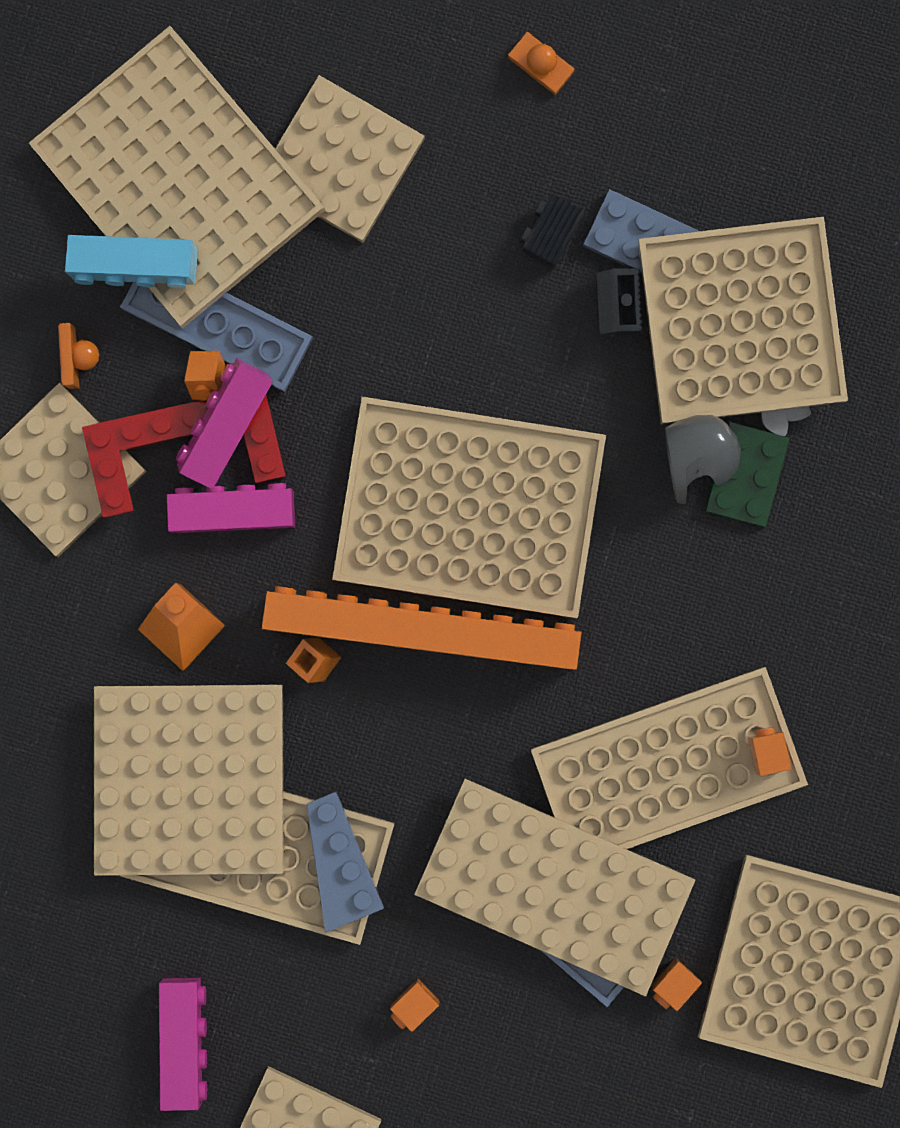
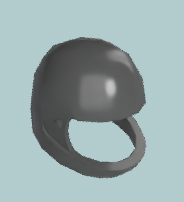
M695 415L665 427L667 454L677 503L686 504L687 486L694 479L708 475L720 487L729 481L738 470L741 448L736 434L724 420L714 415Z

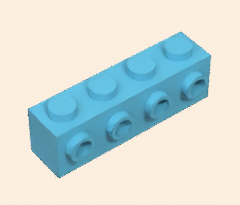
M68 235L65 272L75 283L91 285L95 280L105 281V284L112 286H123L124 282H136V285L141 287H154L155 283H167L168 287L182 289L186 288V284L195 285L198 247L192 240Z

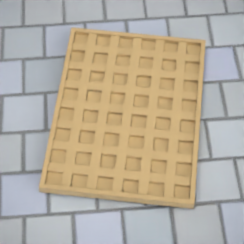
M171 26L160 33L29 142L31 147L105 236L192 240L198 247L195 285L186 284V288L177 289L168 287L167 283H155L154 287H148L182 328L186 327L325 211L320 201Z

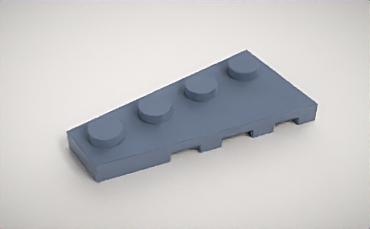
M337 791L307 803L325 933L382 910L384 905Z

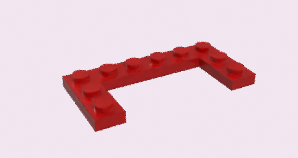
M265 395L243 434L255 484L286 476L267 396ZM196 401L82 427L103 519L134 512L120 452L193 436L191 429L198 418L203 419L208 410L205 407L207 401Z

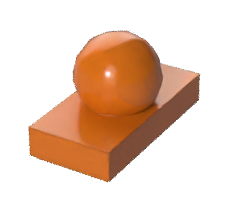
M526 32L508 54V58L554 95L560 91L575 72L572 66L556 55L551 46L541 43L529 32Z
M61 323L58 325L61 382L68 389H79L78 370L92 369L99 360V351L96 345L90 341L81 340L77 342L76 328L71 323Z

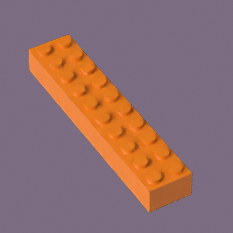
M275 586V592L267 591L262 623V629L577 670L581 632L574 631L575 625L555 623L554 628L543 627L544 621L524 619V624L512 623L513 617L493 615V620L481 619V613L462 611V616L450 615V609L432 606L431 612L419 611V605L402 602H400L399 608L388 607L389 602L386 600L369 598L368 604L357 603L358 598L355 596L338 594L337 600L327 599V594L324 592L310 590L306 591V596L296 595V590L293 588Z

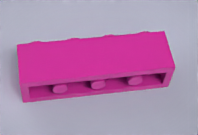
M237 357L233 365L229 363L225 367L220 378L223 381L218 392L213 391L210 394L205 406L208 408L203 419L198 418L191 429L192 439L188 446L184 444L180 448L176 457L180 474L211 489L217 483L273 383L269 374Z
M284 483L268 484V490H255V485L237 486V491H225L223 486H214L213 489L206 487V492L194 493V488H176L175 494H167L168 532L171 533L295 528L294 491L291 488L286 489V484Z
M163 978L159 983L160 1111L199 1110L202 1101L207 1100V1081H202V1069L207 1067V1050L201 1048V1037H206L207 1032L206 1018H201V1005H206V986H201V978Z

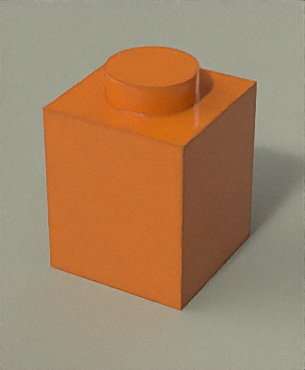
M220 351L190 352L184 382L192 400L207 401L213 391L218 392L223 383L220 378L226 367Z
M320 638L303 639L286 664L307 683L323 682L339 662L341 656Z
M774 727L755 730L756 736L748 737L756 775L763 776L791 770L784 732H775Z
M674 958L652 983L651 987L656 992L653 998L666 1010L671 1005L678 1011L702 982L678 959Z
M417 978L391 1004L390 1010L393 1014L390 1016L401 1029L407 1026L413 1032L439 1006V1000Z

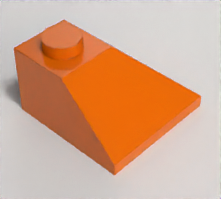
M175 583L154 605L138 630L184 671L226 625L181 584Z

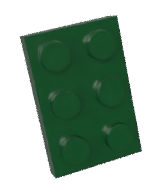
M729 422L728 426L736 434L741 448L739 467L730 480L720 487L713 480L705 512L765 528L790 438Z

